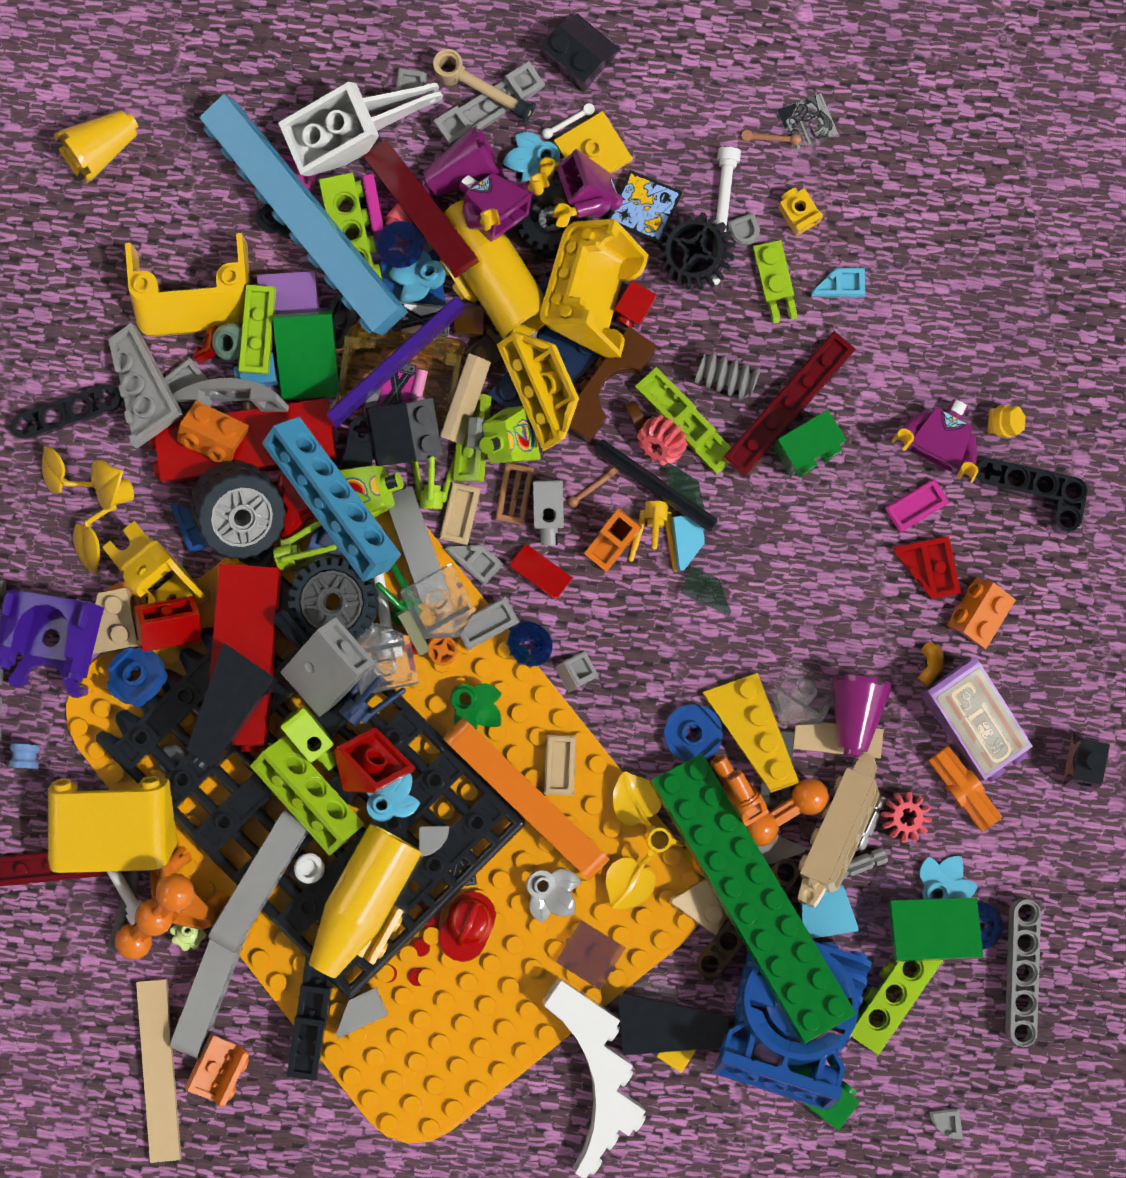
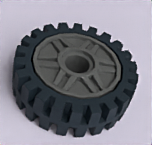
M331 557L312 562L299 572V575L292 583V589L289 591L290 601H288V607L291 610L290 616L309 637L336 617L355 639H358L372 626L379 606L378 591L375 588L373 579L371 578L363 582L348 560L343 558ZM332 593L337 594L341 601L340 606L336 610H332L327 605V598Z

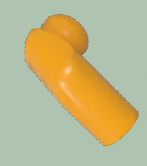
M932 642L926 643L922 648V653L927 657L928 666L917 678L926 687H929L944 669L943 649L940 645H935Z

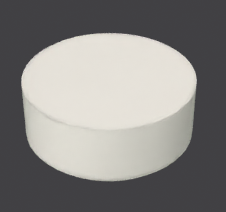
M304 854L296 860L294 872L301 882L315 883L323 877L325 864L322 858L316 854Z

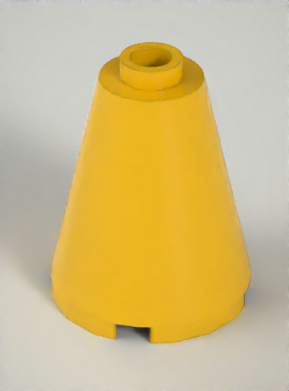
M118 111L59 130L54 133L55 142L59 139L61 140L63 146L59 148V151L75 175L78 176L80 170L85 177L82 182L89 183L137 136L136 129L138 124L130 113L125 114L123 111Z

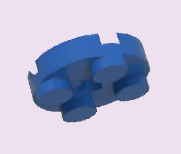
M130 647L121 651L110 663L108 669L110 677L109 681H107V687L110 693L122 703L141 707L159 692L162 685L168 679V673L165 671L163 660L153 650L143 652L142 648L133 649ZM133 672H141L140 677L137 680L132 681L134 678L132 675Z
M696 704L685 705L676 709L667 719L664 729L665 744L674 757L685 762L702 753L706 760L711 758L720 748L723 736L722 724L718 716L711 709ZM688 726L693 729L697 726L700 728L701 731L698 733L699 741L696 742L694 739L688 741L686 739L688 734L686 728Z

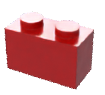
M193 596L134 606L136 634L143 652L201 641L200 613Z

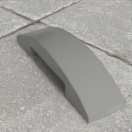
M528 61L507 74L505 80L494 87L519 101L521 99L527 101L545 86V83ZM482 93L460 108L457 105L436 118L433 122L447 143L452 145L472 126L477 125L478 129L483 130L512 110Z
M239 378L205 380L173 393L176 402L183 412H188L196 400L211 407L212 401H252L261 412H288L289 409L284 400L270 388L254 381Z
M411 486L392 493L395 505L389 511L422 605L425 606L451 597L413 487Z

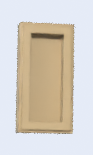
M452 482L439 539L468 546L481 492L480 488Z
M547 735L544 794L574 796L576 736Z

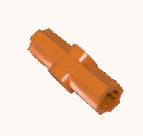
M946 746L928 760L929 764L946 785V791L953 794L956 798L955 803L960 808L963 807L981 832L990 828L1002 818V815L983 792L985 789L982 783L971 770L965 768L949 746Z

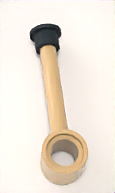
M444 49L435 55L433 65L436 78L440 83L452 86L461 81L513 110V114L521 118L522 123L526 124L530 119L536 103L532 102L530 104L523 99L519 101L467 72L462 64L461 56L455 50ZM447 63H452L456 66L451 72H445L441 68Z

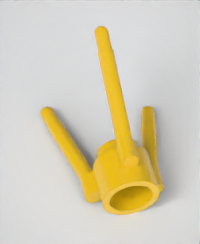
M662 501L645 502V510H640L639 524L642 526V529L633 540L628 557L630 562L634 560L645 522L647 521L648 527H652V549L654 550L658 546L659 528L664 527L665 523L673 571L677 572L671 524L672 513L668 512V503Z

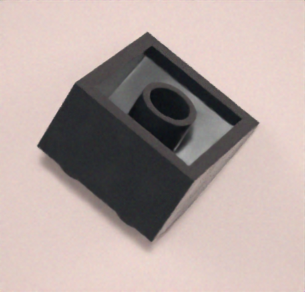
M577 13L559 24L540 45V56L584 92L621 49Z
M415 397L366 408L376 466L417 462L429 459L430 456L438 457L443 455L433 398Z

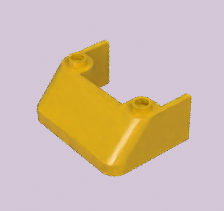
M236 233L238 262L226 263L218 269L216 274L217 287L159 292L158 281L152 273L140 271L138 252L131 243H125L128 288L138 329L148 337L204 333L214 325L220 327L227 323H243L246 285H251L248 246L243 234Z

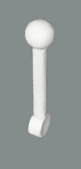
M588 103L584 105L582 111L556 126L544 128L542 130V137L550 139L553 133L585 115H592L595 111L594 106Z

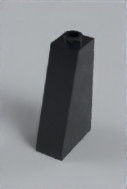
M227 644L222 646L186 750L193 755L190 760L204 770L208 766L214 769L218 767L278 681V679Z
M618 993L623 1056L721 1048L724 1035L728 1030L735 1027V1022L729 1021L728 1015L724 1013L629 993Z

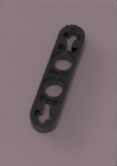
M102 385L19 413L11 421V430L18 438L31 440L114 412L120 407L122 397L114 386ZM106 391L111 395H115L116 398L111 400L112 405L108 406L105 402L96 404L99 410L94 411V404L89 398L90 396L94 395V399L97 401L105 397L104 393ZM80 400L86 401L88 404L86 414L82 416L75 415L73 412L74 404ZM50 410H58L60 412V421L55 425H49L45 421V416ZM38 414L43 429L39 430V426L36 424L28 428L29 432L27 434L22 430H18V427L22 425L21 420L25 419L28 423L35 422L37 419L34 415Z

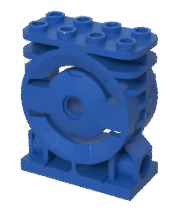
M814 942L854 1008L856 1015L831 1029L838 1032V1034L827 1033L816 1041L802 1045V1043L789 1041L778 1035L767 1023L763 1011L751 1007V1005L764 1008L769 1023L778 1033L787 1038L799 1040L765 979L759 975L760 971L747 951L746 963L742 969V977L738 986L734 1007L736 1026L728 1030L724 1035L712 1074L814 1107L829 1110L841 1097L843 1089L841 1088L845 1066L838 1053L849 1041L855 1027L858 1009L863 1000V989L867 985V973L871 969L872 962L862 952L850 951L849 953L839 950V946L831 942H821V944ZM751 1055H753V1056H754L755 1058H757L759 1061H757V1060L752 1061V1060H751ZM811 1069L809 1077L794 1073Z

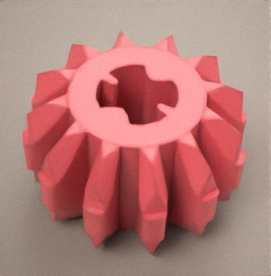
M662 414L658 417L652 416L639 430L637 438L640 440L638 446L645 450L644 455H649L652 462L658 460L664 466L667 463L672 464L681 457L688 445L685 440L687 434L680 430L681 425H676L673 422V418L667 420Z
M906 792L904 801L899 793L895 794L894 800L897 805L891 801H886L885 805L891 809V812H881L882 817H890V821L882 824V827L887 829L893 826L894 828L889 836L895 838L900 833L901 842H907L908 834L913 841L919 840L916 830L926 834L928 830L922 825V822H932V818L923 817V813L930 811V806L919 807L923 802L921 796L915 798L912 803L913 795L911 792ZM904 809H906V812H912L913 817L909 819V825H907V822L900 821V817L904 815Z

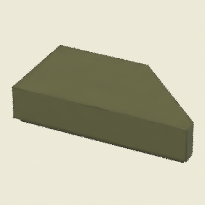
M404 609L397 613L419 656L427 653L429 647L409 610Z

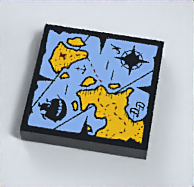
M629 170L619 193L623 197V203L618 210L611 211L608 219H616L628 233L658 245L663 239L662 232L667 230L682 191Z

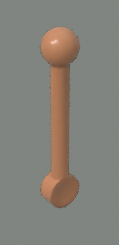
M744 130L741 134L742 139L746 142L752 139L791 142L793 145H798L801 142V137L798 134H793L792 136L753 134L750 130Z
M614 467L576 497H570L568 505L572 508L577 507L581 499L619 472L618 469Z

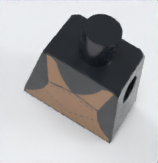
M1073 732L1062 787L1092 793L1102 786L1110 744L1102 738Z

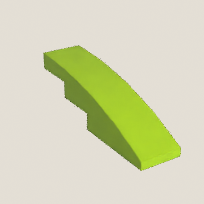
M655 367L635 388L659 415L662 414L667 420L673 418V422L676 425H681L680 430L687 434L685 440L688 446L717 476L728 466L722 458L731 449V446L697 411L696 406Z

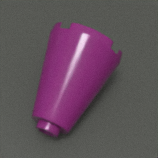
M474 125L423 171L424 178L421 179V182L429 195L434 193L438 197L459 191L461 181L468 175L480 182L490 174H497L503 177L504 171L500 163L495 165V152L482 130L478 129L477 125Z
M838 674L833 676L832 685L838 748L844 750L843 755L861 757V752H868L891 691L892 684L885 681V685L881 686L877 685L878 679L873 677L844 674V679L840 680Z

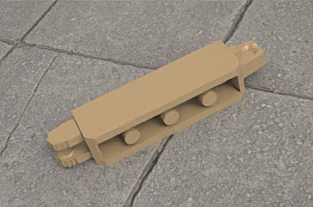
M863 753L858 758L859 760L856 762L853 770L847 768L844 775L837 778L833 790L835 796L832 802H828L823 810L822 818L824 820L820 829L816 828L811 836L810 844L812 847L809 854H804L800 861L798 871H800L802 884L798 901L804 905L816 908L825 892L832 893L839 890L880 796L874 779L875 773H877V764H875V757L870 755V753Z

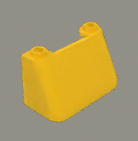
M616 219L577 221L567 226L561 237L540 310V319L549 329L608 358L621 357L625 339L618 330L609 329L622 281H631L638 278L643 273L648 259V254Z
M147 776L134 789L79 791L78 784L71 782L70 779L56 780L48 788L49 868L53 872L156 870L168 863L178 844L169 778L159 779L157 776Z

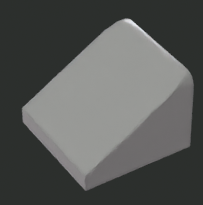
M586 651L563 661L555 667L569 693L599 676Z

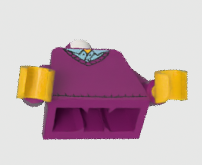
M577 148L566 159H560V162H556L548 157L540 161L538 171L545 173L548 180L553 178L554 171H558L568 203L573 205V207H570L565 203H560L556 206L552 217H558L556 222L558 227H566L571 216H576L577 218L588 215L601 217L609 209L616 211L621 207L623 197L617 193L610 173Z
M543 172L536 173L528 181L524 182L506 180L497 174H490L480 182L470 175L466 176L461 181L459 190L465 193L462 213L467 227L471 230L478 229L490 242L497 239L529 215L532 195L539 196L544 192L543 188L550 186L546 174Z
M953 399L947 411L936 407L932 412L923 411L905 423L903 428L892 439V443L896 440H901L904 443L903 451L907 449L953 474L959 470L957 474L959 480L963 474H966L971 478L970 483H973L978 473V467L976 466V437L971 433L973 426L962 420L968 406L959 400Z

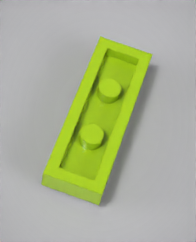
M246 285L239 373L269 375L276 287Z
M480 394L473 417L485 420L490 418L492 396ZM467 431L463 445L456 443L453 480L457 482L484 483L486 454L480 450L467 447Z

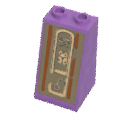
M977 657L965 661L919 693L980 781L988 778L992 782L1005 773L1002 769L1010 762L1016 765L1029 756L1026 751L1033 747Z

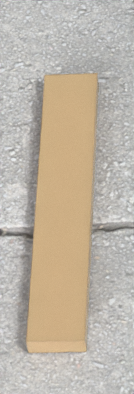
M167 979L136 982L150 1163L181 1160L173 1048H170L172 1033Z

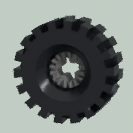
M548 180L550 186L543 188L544 192L541 195L533 194L529 215L516 224L519 238L522 239L526 248L530 247L532 253L536 255L539 252L543 253L544 258H550V254L557 255L562 234L567 226L558 227L555 224L547 226L545 217H552L556 206L560 203L573 207V205L568 203L561 181L559 185H554V180ZM571 216L568 225L577 221H588V216L580 218Z

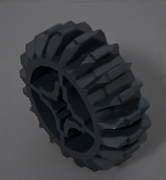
M690 212L688 216L689 221H685L682 216H679L678 221L680 225L676 227L671 222L668 226L672 232L670 234L662 232V237L667 242L658 243V248L665 252L658 254L657 257L660 261H665L660 268L663 272L669 271L666 277L670 281L676 279L675 284L678 287L683 286L686 282V288L689 291H692L696 283L698 289L702 291L705 287L704 282L707 281L711 287H714V277L717 276L719 280H724L725 277L721 273L722 269L731 271L732 268L726 261L735 260V255L728 251L735 249L736 246L734 242H728L733 235L730 231L724 232L727 227L724 222L717 224L718 219L715 216H711L707 221V215L704 212H701L698 220H696L695 214ZM702 231L698 232L697 235L692 239L683 238L686 234L690 232ZM711 234L716 236L718 240L717 257L708 251ZM676 246L685 252L682 269H679L675 262ZM688 248L695 250L700 248L705 255L697 253L693 255ZM701 264L711 265L704 271L691 273Z

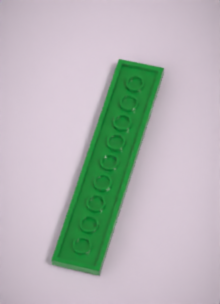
M703 753L652 779L650 782L651 786L802 1045L856 1015L854 1008L748 829L728 800L729 797Z

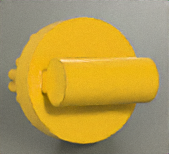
M999 405L996 408L989 409L987 434H994L1000 438L1018 435L1025 430L1026 416L1018 406Z

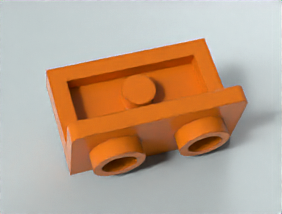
M196 400L179 425L177 441L188 449L208 456L215 462H232L234 452L247 434L249 425Z
M977 577L968 587L967 593L959 606L954 610L947 626L954 631L960 632L977 646L986 649L1016 600L994 582Z
M210 1033L184 1088L188 1092L212 1100L218 1106L224 1108L227 1101L231 1100L235 1093L236 1081L240 1073H243L247 1068L249 1052L240 1044Z

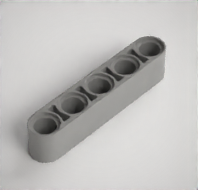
M285 810L280 815L209 933V939L232 953H235L240 947L308 834V831L293 814Z
M1017 899L1011 904L1008 924L1005 1032L1008 1040L1020 1047H1028L1035 1042L1038 1028L1041 911L1037 903L1028 899ZM1027 904L1031 909V915L1027 920L1022 921L1018 915V910L1022 905ZM1026 934L1030 939V945L1027 949L1020 950L1017 945L1018 938ZM1022 964H1026L1029 968V975L1026 979L1019 980L1016 975L1017 968ZM1025 994L1028 998V1005L1025 1009L1018 1010L1015 1004L1018 996ZM1024 1024L1027 1028V1035L1024 1039L1017 1040L1014 1034L1017 1026Z
M247 935L235 953H232L211 939L209 940L173 1034L170 1048L198 1059L214 1025Z

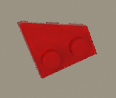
M949 536L894 547V553L932 600L961 594Z

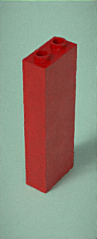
M328 399L287 404L289 406L288 412H261L257 408L224 413L249 425L247 434L234 452L232 462L242 461V463H250L262 471L279 468L262 442L274 425L297 417L302 419L330 459L337 460L333 425L327 417V412L330 410ZM177 420L150 439L151 448L156 450L158 461L153 462L156 479L160 478L164 485L199 480L201 475L209 471L211 467L221 464L211 460L202 453L186 448L177 441L179 425L182 420Z
M219 564L209 683L224 644H227L272 676L274 675L278 626L273 622V618L279 613L282 583V571L280 568ZM272 689L232 745L241 746V752L259 753V748H267Z

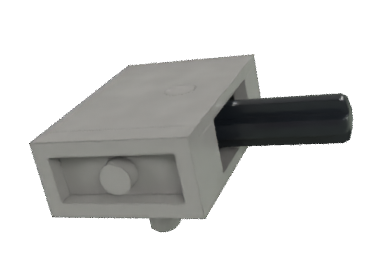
M282 610L273 618V622L299 650L280 673L319 717L337 705L376 663L336 617L319 628L311 637L304 632L287 611Z

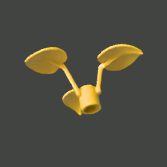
M44 446L42 473L47 488L53 494L61 493L63 486L91 487L96 489L98 502L103 510L85 520L83 525L81 523L75 525L73 543L82 564L91 573L99 574L97 568L100 560V545L96 533L90 526L108 512L116 510V505L133 501V486L128 479H122L123 470L115 468L103 460H95L91 468L92 482L68 481L64 478L65 465L60 455L53 448Z
M623 772L616 782L613 792V809L617 818L627 826H635L641 820L650 831L646 838L649 851L639 865L632 858H621L613 862L608 868L606 888L610 906L613 909L634 907L644 902L652 894L656 884V877L652 871L645 869L644 866L654 853L666 851L671 844L686 846L684 841L672 838L666 829H655L654 825L649 822L647 817H652L658 813L661 801L651 786V781L628 772ZM686 846L684 857L687 863L692 866V854Z

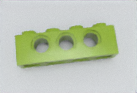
M353 172L319 179L326 212L344 234L350 229H356L360 232L356 239L350 241L382 279L379 263L373 264L371 254L377 253L373 236L367 237L365 226L371 225L367 208L361 209L359 198H364L361 180L355 181ZM349 201L354 205L349 212H341L338 210L340 204Z
M286 735L264 750L250 765L329 856L350 840L365 825Z
M943 960L914 961L917 969L912 976L904 975L903 965L905 962L891 963L888 961L879 974L882 979L877 987L871 986L863 996L865 1004L860 1012H858L851 1037L879 1056ZM891 985H897L900 989V995L894 1001H889L886 997V990ZM880 1009L883 1013L882 1022L878 1025H871L869 1022L870 1013L873 1010Z

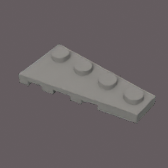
M130 323L108 340L115 372L119 374L121 384L119 391L125 402L126 411L124 414L126 423L130 425L132 435L129 437L131 445L139 448L184 415L138 327Z

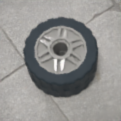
M242 461L223 462L218 466L211 467L209 471L202 474L192 489V496L189 502L191 518L204 542L217 554H222L231 559L255 557L260 555L261 552L267 551L280 537V532L285 525L284 518L286 516L283 498L265 472L256 468L255 465L242 463Z

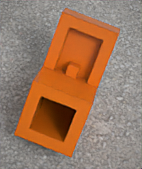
M618 508L584 554L607 572L634 540L642 526Z

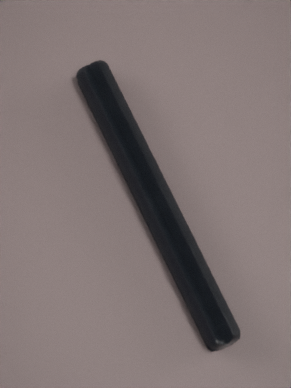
M601 440L596 445L594 452L706 531L710 532L714 529L718 522L716 517L605 440Z

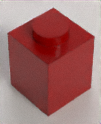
M632 280L614 309V316L617 317L616 322L626 329L629 326L639 329L654 305L657 295Z

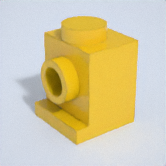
M793 188L781 196L783 201L780 202L778 208L795 236L821 222L823 214L817 209L805 188L799 192L796 188ZM795 204H803L805 210L801 212L797 211L795 209Z

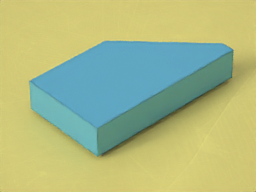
M835 268L811 292V297L864 298L865 268Z
M677 516L671 518L676 567L677 571L685 570L704 545L705 540L701 526L686 516Z

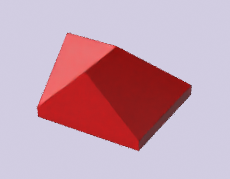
M376 727L345 742L334 750L343 791L375 793L410 774L416 768Z

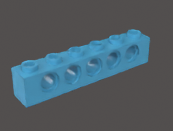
M297 417L274 425L262 442L263 446L364 582L389 571L401 556V553L302 419Z

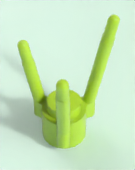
M455 453L442 492L441 486L434 485L435 457H429L428 485H423V489L418 461L412 462L416 499L420 501V508L442 509L443 502L448 503V493L454 473Z
M319 521L312 523L289 538L280 540L281 546L273 549L275 562L280 570L289 568L292 571L307 567L317 560L303 561V558L337 549L336 545H329L301 552L298 544H292L321 526Z

